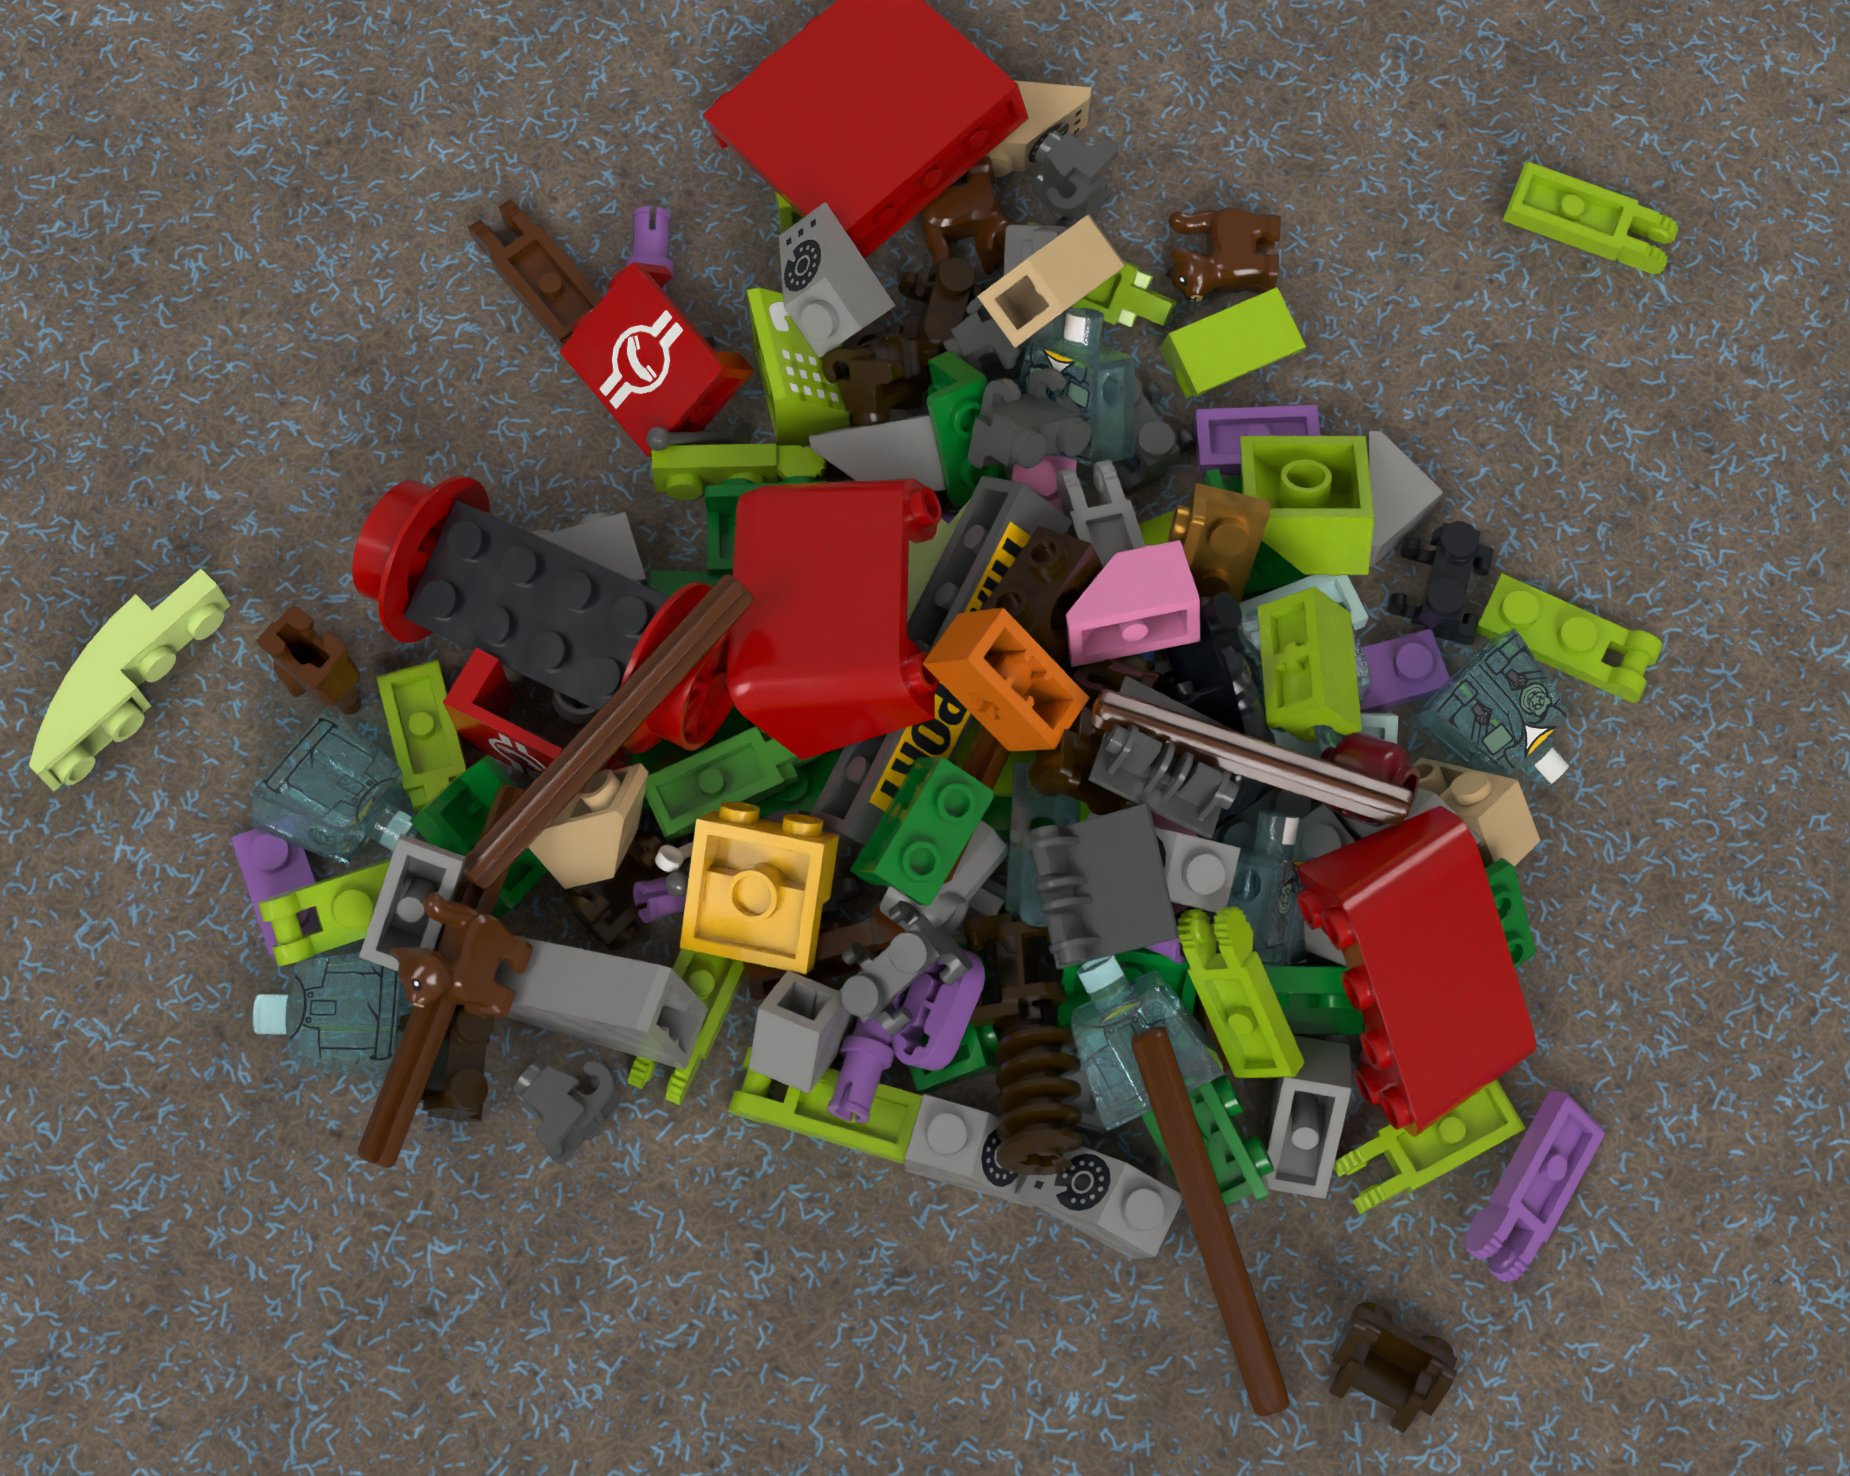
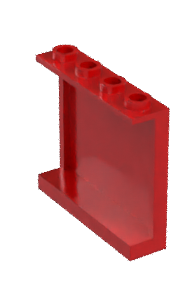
M837 0L821 15L812 18L802 31L776 53L767 56L757 69L732 90L722 94L715 101L714 105L702 114L716 143L722 150L729 146L801 217L804 218L826 202L864 259L1029 119L1018 84L923 0Z

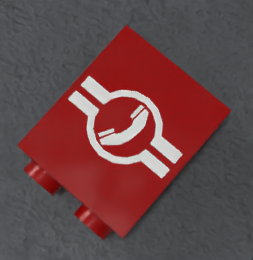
M632 262L613 276L608 286L609 291L597 306L576 321L572 328L573 335L559 352L646 457H652V449L647 445L646 441L647 433L651 428L661 426L667 429L668 432L703 431L755 370L740 353L715 351L662 290L663 286L673 276L666 266ZM671 444V445H691V444Z
M476 647L444 699L443 704L462 742L536 779L563 749L504 719L516 699L500 660ZM620 747L599 771L605 769L613 771L628 767V764L623 761L625 757L624 749Z

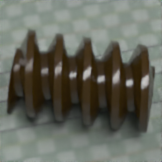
M1046 1024L1015 1026L1005 1030L1000 1035L1001 1041L996 1045V1060L1001 1065L996 1072V1085L1001 1090L996 1099V1110L1001 1115L997 1121L996 1135L1002 1142L997 1147L996 1161L1003 1169L1013 1173L1025 1175L1060 1174L1070 1169L1072 1162L1068 1158L1063 1157V1154L1074 1152L1082 1148L1083 1137L1080 1134L1063 1129L1074 1126L1082 1120V1111L1078 1107L1063 1104L1064 1102L1077 1099L1081 1096L1082 1092L1081 1085L1077 1081L1063 1078L1072 1076L1080 1071L1081 1060L1075 1055L1065 1053L1079 1047L1080 1034L1072 1029Z

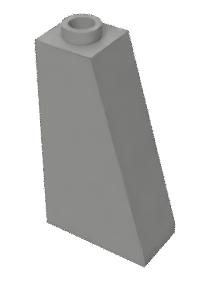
M525 937L520 938L531 944L533 948L525 973L517 974L510 969L507 961H502L499 964L495 980L516 993L506 1018L686 1070L709 1008L672 968Z

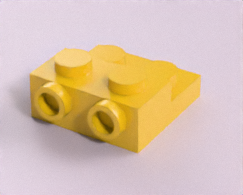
M722 802L720 804V811L712 810L696 819L680 948L801 974L809 973L814 969L822 906L831 897L839 835L823 832V820L817 817L787 814L784 815L782 824L759 819L760 808L755 805L742 802Z

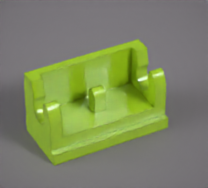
M1278 287L1169 333L1159 350L1187 399L1191 396L1194 398L1205 394L1206 391L1290 355L1298 354L1306 348V345Z
M1315 586L1258 606L1267 725L1273 729L1280 727L1295 738L1306 742L1317 741L1316 725L1330 726L1333 728V731L1343 735L1362 731L1351 613Z

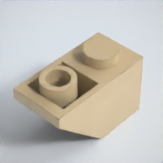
M1088 214L977 297L1014 348H1016L1125 267L1126 264Z
M1422 757L1412 764L1413 767L1419 770V788L1436 793L1482 839L1477 846L1484 868L1501 858H1505L1515 867L1541 841L1517 779Z
M641 763L613 771L605 769L597 772L528 847L564 889L614 878L638 830L649 773Z

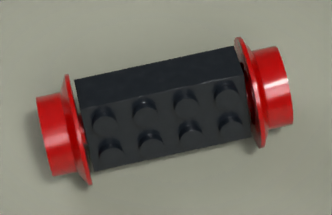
M464 475L450 477L434 488L415 480L403 481L391 488L378 501L365 521L356 543L352 563V576L356 590L362 596L379 603L381 624L391 638L402 643H414L435 632L473 651L477 647L498 658L502 665L597 710L604 706L711 589L710 586L704 583L693 582L680 588L672 596H669L490 514V504L486 490L480 482ZM729 630L621 746L623 749L631 753H643L653 748L662 739H665L686 750L693 751L702 747L714 736L734 705L727 686Z

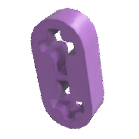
M961 948L973 964V968L964 976L959 977L953 984L947 985L940 978L939 973L947 966L941 961L935 962L911 984L903 1006L911 1011L913 1019L897 1035L892 1036V1048L896 1057L903 1064L936 1071L943 1069L953 1059L985 981L984 966L981 959L974 952ZM924 1032L930 1036L927 1045L921 1041Z

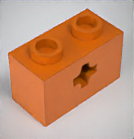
M1004 608L958 613L922 663L1008 751L1055 749L1061 741L1064 729L1068 730L1090 698Z

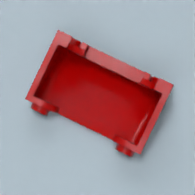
M915 478L761 486L743 493L738 499L732 576L748 588L754 597V602L729 629L727 686L731 699L740 713L801 760L935 719V690L939 686V680L922 664L929 654L922 652L918 646L907 638L909 540L917 544L933 539L942 517L940 502L931 488L924 486Z

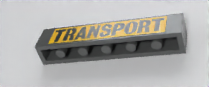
M982 476L907 623V638L918 646L922 652L929 654L958 613L981 610L1038 526L1066 534L1072 520L1024 483ZM939 681V686L935 690V719L845 746L810 816L823 820L824 831L838 834L841 841L861 852L916 759L943 756L952 762L975 717Z

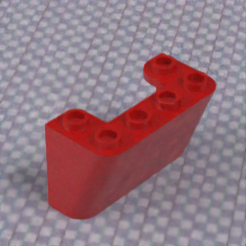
M1440 805L1404 820L1401 825L1390 826L1296 866L1303 890L1296 893L1300 912L1312 930L1321 928L1337 950H1342L1348 969L1341 973L1342 985L1352 1006L1357 1011L1361 1010L1367 1028L1366 1031L1360 1033V1040L1364 1051L1359 1054L1361 1067L1353 1071L1356 1085L1365 1102L1369 1106L1378 1105L1384 1111L1394 1129L1399 1130L1403 1128L1411 1136H1418L1536 1051L1537 1043L1481 854L1473 835L1460 817Z

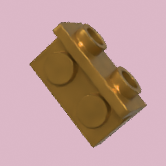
M1195 483L1188 507L1176 506L1170 526L1168 542L1181 541L1199 598L1211 597L1220 592H1226L1232 595L1240 605L1270 516V500Z

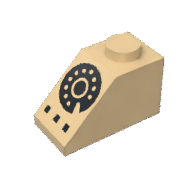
M1015 81L1019 86L1029 119L985 156L991 158L995 177L1008 175L1011 171L1024 172L1037 163L1035 161L1036 152L1045 138L1053 131H1058L1063 136L1067 132L1075 135L1085 128L1088 121L1091 87Z

